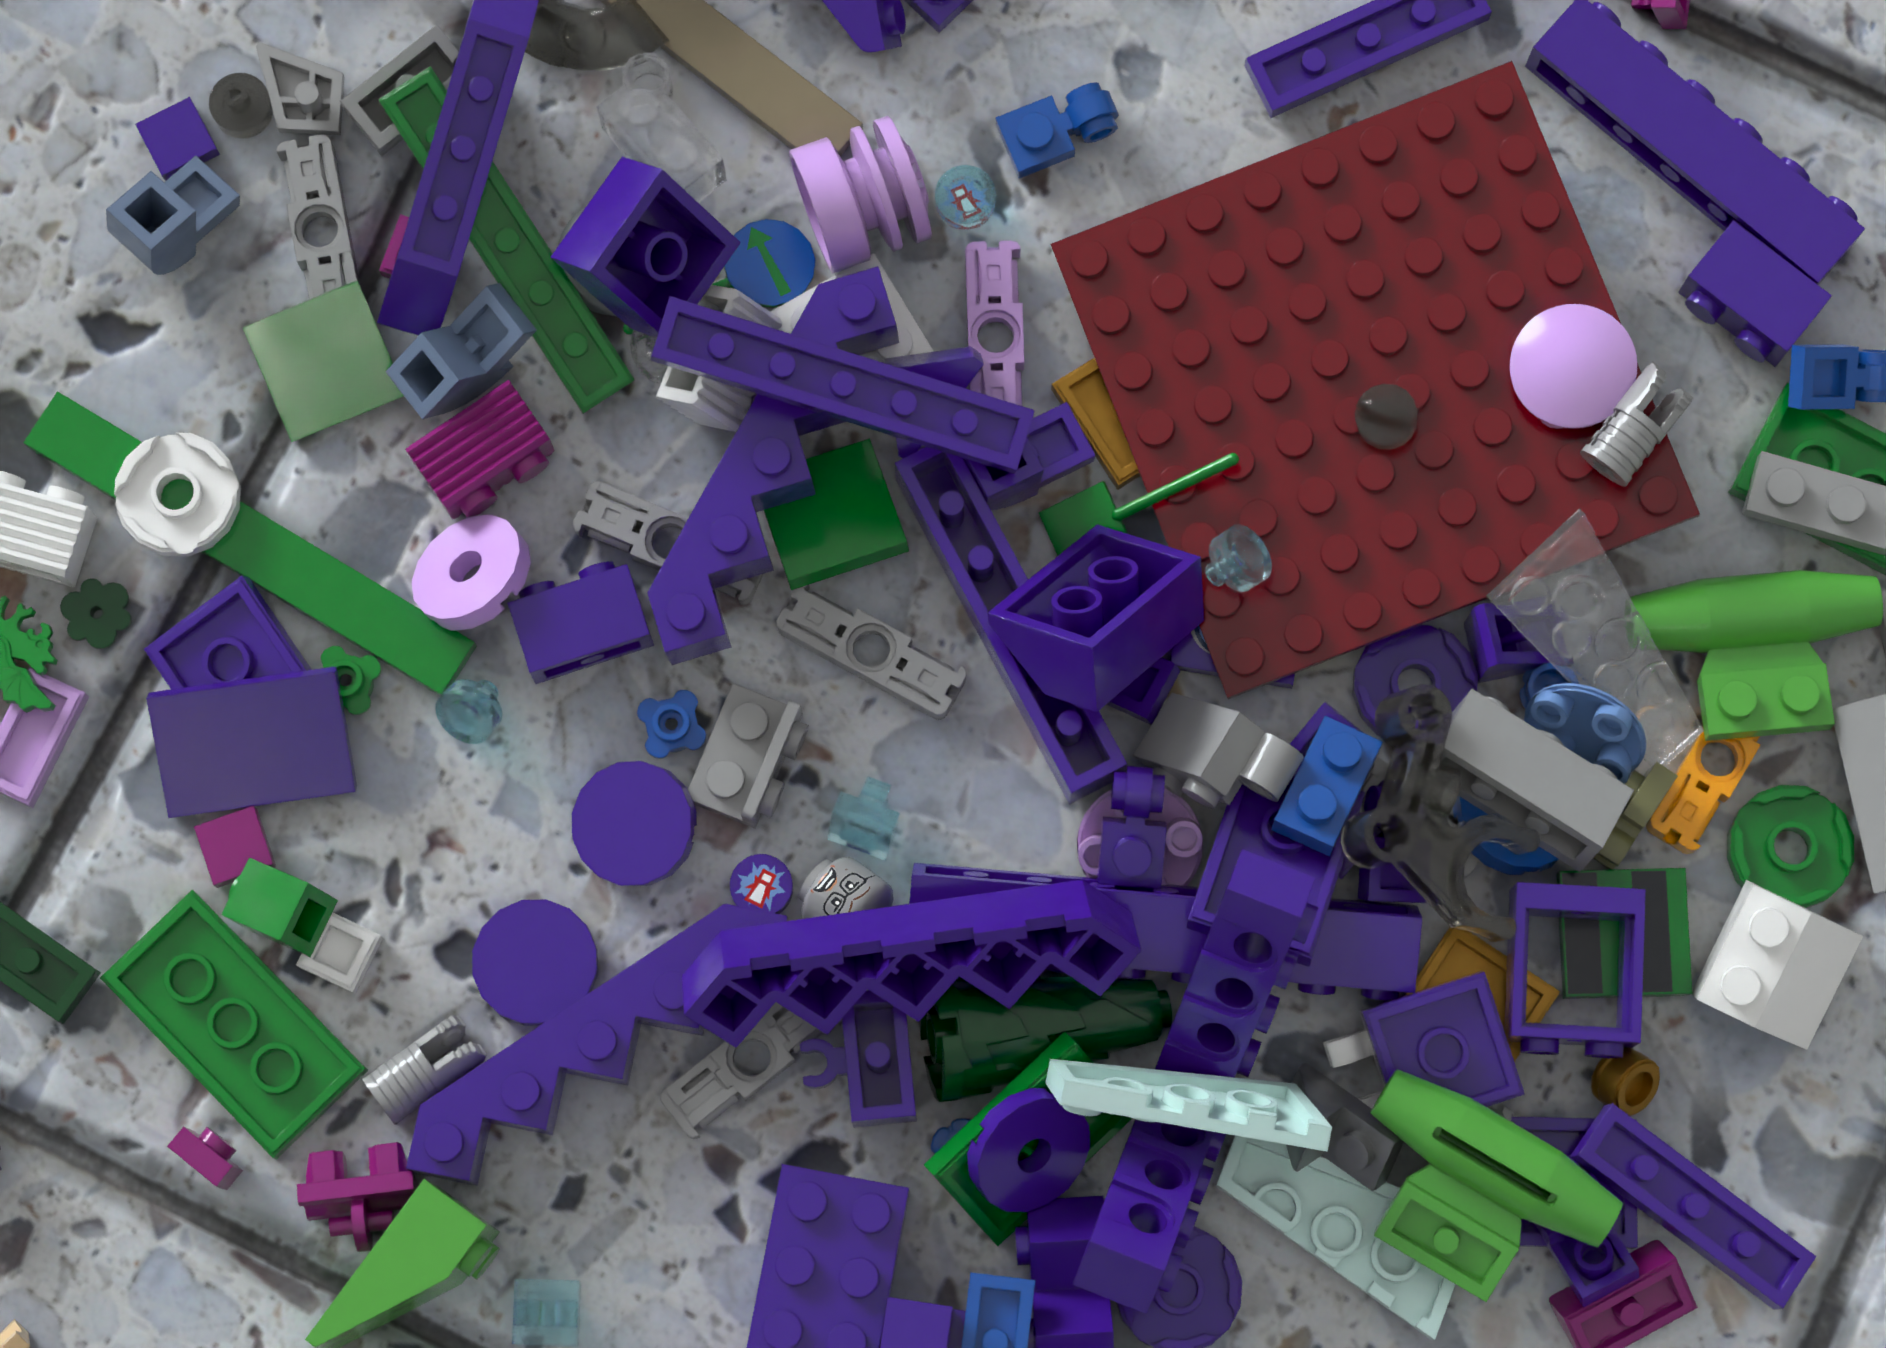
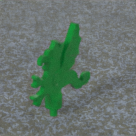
M2 596L0 599V690L3 692V700L7 703L18 704L26 713L36 708L44 712L54 711L56 705L39 689L31 672L26 668L19 667L15 659L26 661L39 675H46L48 670L45 665L47 663L56 665L58 662L51 653L53 649V643L50 641L53 635L52 627L42 622L40 624L42 633L36 635L35 630L32 628L28 629L26 633L22 632L20 626L23 620L34 617L36 611L32 607L26 609L25 605L19 603L14 615L5 620V609L10 599Z

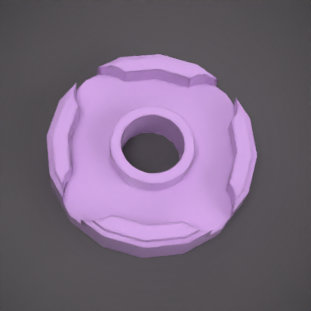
M488 514L470 516L449 526L432 540L418 560L412 578L413 599L430 620L435 621L440 627L451 631L473 629L494 619L505 609L501 603L507 599L511 592L517 596L524 586L531 564L529 546L506 519ZM481 565L472 578L463 582L465 575L472 568Z

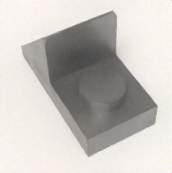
M1305 1062L1299 1066L1292 1083L1297 1084L1332 1126L1327 1152L1286 1145L1292 1168L1298 1172L1320 1156H1323L1371 1191L1376 1190L1386 1183L1404 1141L1370 1114L1372 1108Z

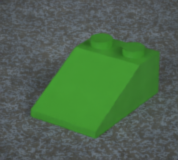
M423 1179L305 1340L315 1348H340L461 1285L468 1276H472L477 1280L490 1266L500 1250L499 1247L493 1244L500 1231L439 1186Z

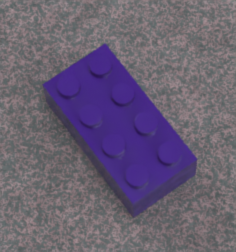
M782 1164L746 1348H880L887 1298L891 1296L910 1195L909 1188Z

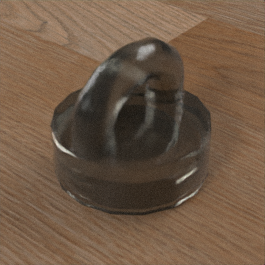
M1380 384L1373 386L1362 394L1356 404L1355 422L1358 433L1366 443L1376 448L1393 449L1400 447L1411 439L1417 428L1418 411L1415 400L1407 390L1397 385Z

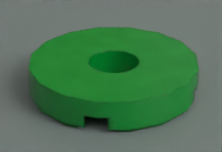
M1779 785L1757 793L1736 813L1727 833V861L1735 881L1743 888L1746 880L1804 908L1823 903L1843 885L1854 863V834L1845 813L1835 803H1831L1826 797L1820 795V792L1807 786ZM1793 831L1804 839L1807 846V854L1802 863L1788 864L1777 856L1774 842L1778 833Z

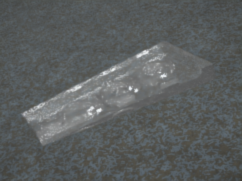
M1580 508L1486 595L1569 683L1587 685L1602 690L1617 698L1635 714L1646 736L1647 746L1643 759L1651 767L1656 762L1665 767L1704 731L1671 669L1654 643L1643 618L1626 592L1615 567L1598 541L1587 516Z

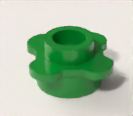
M331 646L325 649L321 654L323 668L337 666L339 683L344 675H349L352 678V682L348 686H343L340 683L344 709H347L352 715L365 713L371 706L370 696L373 692L374 680L381 674L379 661L372 655H365L361 658L348 655L340 646Z

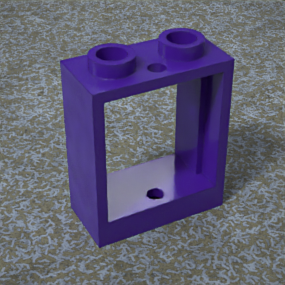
M1517 882L1509 890L1504 1032L1507 1041L1521 1042V1053L1559 1054V1044L1585 1046L1584 1056L1613 1059L1623 1058V1048H1633L1641 1043L1646 889ZM1529 916L1619 921L1616 1028L1526 1023Z

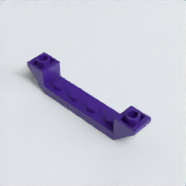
M473 0L377 324L419 336L421 332L441 328L461 268L522 64L539 0Z

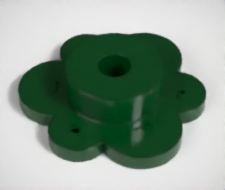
M87 579L82 583L80 592L68 593L60 604L62 615L70 621L67 626L68 635L76 641L87 639L88 643L96 649L102 650L111 647L117 639V631L128 629L132 623L130 613L125 610L129 603V594L125 587L119 583L112 582L103 586L97 579ZM97 610H102L101 617L94 618V613Z

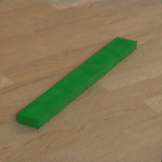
M57 391L23 443L29 449L116 500L114 495L115 478L125 458L142 442ZM185 479L170 481L161 493L163 506L168 509L177 510L188 505L194 494L193 484ZM241 501L240 510L230 531L212 548L202 551V553L238 575L249 577L253 584L442 698L446 696L477 647L476 643L456 630L451 631L440 627L435 621L430 620L421 609Z

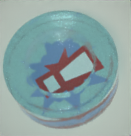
M960 165L949 169L941 176L935 189V206L940 218L946 224L959 230H971L982 226L992 216L996 205V189L992 179L986 172L975 166Z

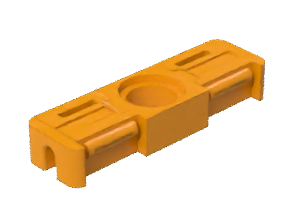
M1702 727L1675 773L1678 777L1646 824L1647 831L1684 854H1692L1698 850L1701 845L1696 842L1701 838L1721 804L1717 799L1725 802L1730 798L1760 747V744L1757 743L1760 736L1705 741ZM1721 743L1732 751L1735 765L1730 774L1715 776L1704 769L1701 763V753L1705 745Z

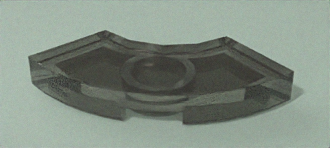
M539 0L525 52L538 60L560 68L603 71L626 66L641 60L659 50L670 40L636 0H617L608 6L585 8L565 2L564 0Z

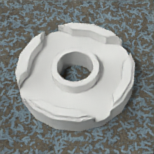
M176 433V435H166L163 437L158 435L143 441L125 458L115 478L114 495L116 496L117 513L122 526L142 547L163 556L189 557L212 548L230 531L240 510L241 485L233 464L213 442L193 433ZM185 479L191 482L194 494L188 505L177 510L168 509L163 506L161 493L170 481Z

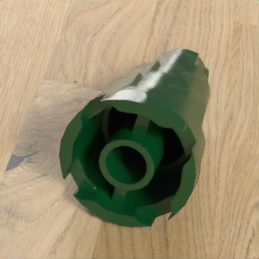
M1039 976L1017 1002L1008 1009L963 978L958 977L919 1021L921 1040H927L930 1056H923L929 1084L938 1102L955 1101L991 1093L994 1087L1009 1084L1063 1032H1066L1080 1046L1091 1061L1109 1059L1110 1053L1157 1041L1161 1036L1162 1028H1169L1172 1025V1007L1167 990H1157L1152 980L1116 979L1100 997L1070 976L1041 978Z

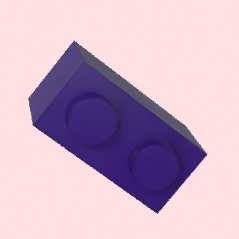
M1734 220L1688 275L1678 291L1680 295L1686 298L1685 305L1697 318L1711 325L1717 322L1735 336L1734 342L1745 355L1757 362H1764L1766 360L1774 367L1779 364L1792 348V345L1796 343L1832 297L1831 294Z
M612 561L597 563L582 569L578 573L579 580L557 587L554 581L535 583L520 590V599L507 603L529 672L535 684L654 646L627 564L615 568Z

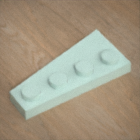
M1050 1059L1046 1085L1058 1103L1063 1105L1065 1110L1074 1114L1097 1116L1104 1112L1131 1117L1144 1122H1161L1328 1151L1332 1126L1295 1083Z
M1234 1135L1215 1186L1432 1341L1435 1340L1455 1284L1374 1236L1377 1225L1400 1188L1386 1182L1376 1190L1371 1191L1328 1159L1321 1156L1296 1172L1292 1168L1286 1144Z

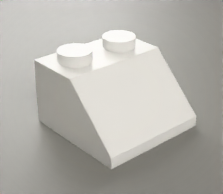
M1746 880L1692 989V995L1697 1000L1754 1028L1807 1050L1863 936Z

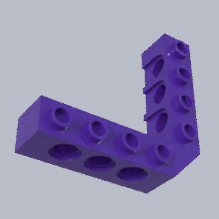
M1241 850L1155 1069L1235 1078L1237 1073L1248 1078L1262 1043L1252 1038L1254 1030L1267 1034L1280 1001L1279 997L1270 994L1272 987L1275 985L1286 989L1299 956L1298 952L1289 949L1291 942L1295 940L1305 944L1319 907L1307 903L1316 877L1247 850ZM1135 1119L1072 1285L1145 1314L1149 1310L1157 1289L1169 1294L1183 1256L1173 1253L1172 1249L1174 1245L1185 1249L1199 1212L1187 1208L1189 1201L1198 1205L1201 1204L1214 1171L1213 1168L1203 1165L1204 1159L1216 1162L1226 1134Z

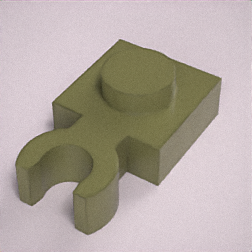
M1658 762L1649 768L1644 776L1634 770L1625 783L1634 791L1604 847L1593 859L1609 870L1614 869L1616 866L1618 867L1678 775Z

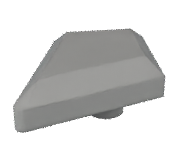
M258 43L256 49L279 132L341 135L342 105L340 100L343 99L344 74L267 44Z

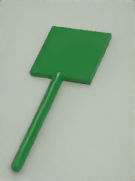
M1230 453L1119 508L1116 507L1105 481H1102L1038 513L1058 556L1097 524L1128 534L1122 521L1123 519L1236 465L1239 462V456L1236 453Z

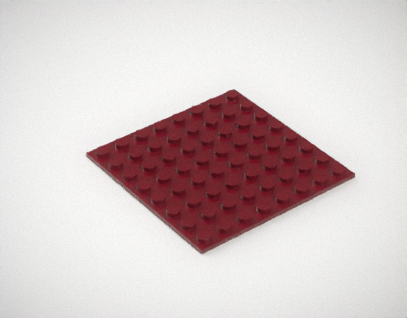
M1512 61L1051 244L1147 493L1230 453H1236L1239 456V462L1236 465L1152 505L1168 547L1201 557L1204 621L1199 626L1228 699L1700 516L1667 434L1659 444L1654 446V450L1649 457L1643 460L1642 466L1637 472L1633 473L1632 479L1627 486L1623 487L1599 473L1580 454L1583 447L1592 441L1591 438L1596 431L1603 427L1604 421L1584 428H1550L1529 412L1515 393L1510 377L1512 348L1521 330L1535 316L1556 306L1583 304L1603 310L1613 316L1620 324L1621 322ZM1637 363V376H1636V379H1637V378L1639 377V375L1641 374V370H1640V368H1639V366H1638V363ZM1653 399L1643 411L1648 417L1656 408Z

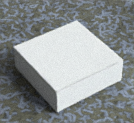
M332 912L311 957L301 954L296 966L356 994L383 937Z

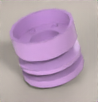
M889 116L873 121L875 138L878 145L876 150L872 151L866 135L860 126L850 129V145L853 158L842 161L837 149L827 137L789 150L791 166L807 216L822 255L832 274L870 260L871 247L868 231L873 229H879L883 239L893 252L902 249L903 243L897 222L901 219L904 220L916 244L931 239L932 232L928 218L929 199L922 174L910 146L900 136Z

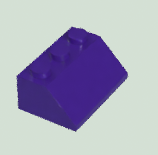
M1097 524L988 612V623L1045 695L1072 703L1082 709L1098 712L1204 621L1201 557Z

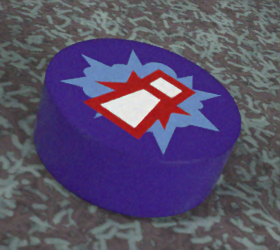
M755 854L743 859L733 870L730 878V893L736 906L780 914L791 901L793 881L790 871L781 860L767 854Z

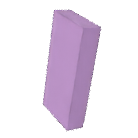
M29 667L28 670L31 672L39 689L56 707L54 711L44 712L36 708L26 713L18 704H10L0 724V793L34 808L90 696L48 675H39L33 668Z

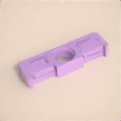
M985 241L971 242L966 246L965 250L968 347L971 346L981 353L984 365L969 383V390L1022 406L1021 372L1015 370H1024L1025 363L1023 303H1019L1017 260H1012V258H1020L1021 248L1015 241H1000L998 247H987ZM999 322L1008 326L1013 333V342L1010 347L998 353L985 350L978 341V333L986 324Z

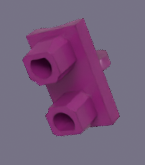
M399 1142L377 1144L368 1148L370 1176L347 1178V1163L343 1151L329 1150L310 1153L307 1164L306 1183L297 1184L299 1206H304L308 1221L329 1219L331 1237L353 1234L357 1252L371 1251L373 1247V1232L386 1230L394 1220L393 1211L401 1210L419 1186L413 1171L406 1169L408 1159L402 1144Z

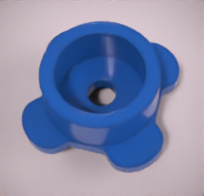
M679 690L673 698L661 701L647 698L638 706L637 716L640 721L645 723L648 733L645 748L652 757L663 759L667 757L669 752H680L686 748L693 751L698 750L705 743L706 732L704 728L698 725L695 714L698 700L692 692ZM675 719L678 722L677 727L674 730L667 729V720Z

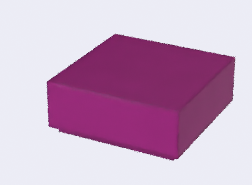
M254 805L194 826L213 886L216 888L233 883L241 875L249 857L273 868L276 867L258 810Z

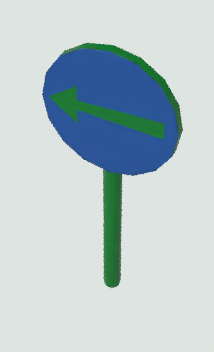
M764 219L749 223L734 234L741 243L724 266L726 278L712 284L737 289L762 307H779L803 294L813 280L815 256L811 243L799 229L784 221ZM626 324L623 327V331L627 335L638 332L630 329Z

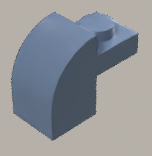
M195 155L165 182L152 171L145 175L106 209L107 230L154 274L164 275L178 269L196 255V244L240 206V195Z
M500 283L488 285L450 326L421 332L387 369L386 373L422 419L445 414L472 401L509 372L513 367L509 360L530 339L537 329Z

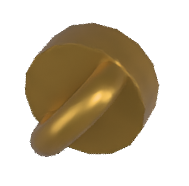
M1623 1048V1058H1602L1598 1062L1591 1078L1592 1094L1604 1105L1613 1103L1629 1116L1639 1113L1652 1101L1658 1090L1660 1081L1659 1067L1652 1059L1633 1048Z

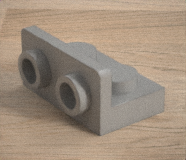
M732 683L688 788L694 805L756 829L761 814L771 818L785 786L784 782L776 779L785 757L793 760L797 758L808 731L809 725L800 722L803 716L801 705L790 700L785 704Z

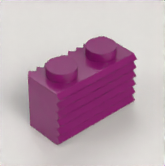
M509 380L405 449L411 461L452 520L458 518L462 513L468 518L488 509L498 498L495 491L500 490L503 485L510 483L514 478L518 483H524L534 478L548 466L549 461L546 457L555 451L547 433L543 430Z

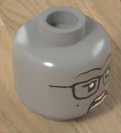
M843 857L834 862L827 859L819 863L807 876L799 893V899L803 901V919L891 907L894 900L890 884L851 857Z

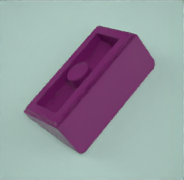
M1653 1240L1630 1253L1639 1268L1640 1278L1583 1308L1570 1286L1549 1298L1553 1312L1573 1348H1625L1698 1308L1676 1257L1660 1240Z

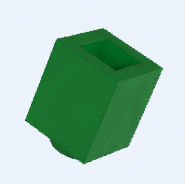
M249 857L241 875L235 879L230 888L228 901L221 915L258 935L311 957L338 900L308 882Z

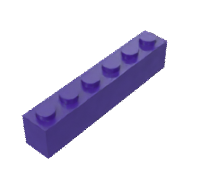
M1574 0L1533 46L1525 65L1528 70L1723 231L1734 220L1817 285L1822 282L1850 250L1865 230L1857 222L1858 217L1847 203L1835 196L1826 197L1809 183L1810 177L1802 166L1787 157L1780 159L1762 144L1763 139L1751 124L1740 118L1733 120L1714 105L1715 99L1707 88L1695 80L1688 79L1685 81L1668 67L1667 58L1656 46L1644 40L1640 42L1635 40L1621 28V22L1617 15L1604 4L1599 2L1592 4L1588 0Z
M924 447L895 462L896 482L1069 805L1112 783L1114 771L1126 772L1128 764L1100 712L1082 709L1072 703L1045 695L988 623V612L1024 584L1028 578L964 459L933 448Z

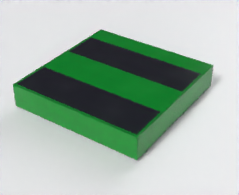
M1686 868L1581 870L1580 872L1571 870L1559 871L1556 874L1557 884L1646 889L1642 997L1689 996L1693 994ZM1559 918L1563 999L1617 998L1619 921Z

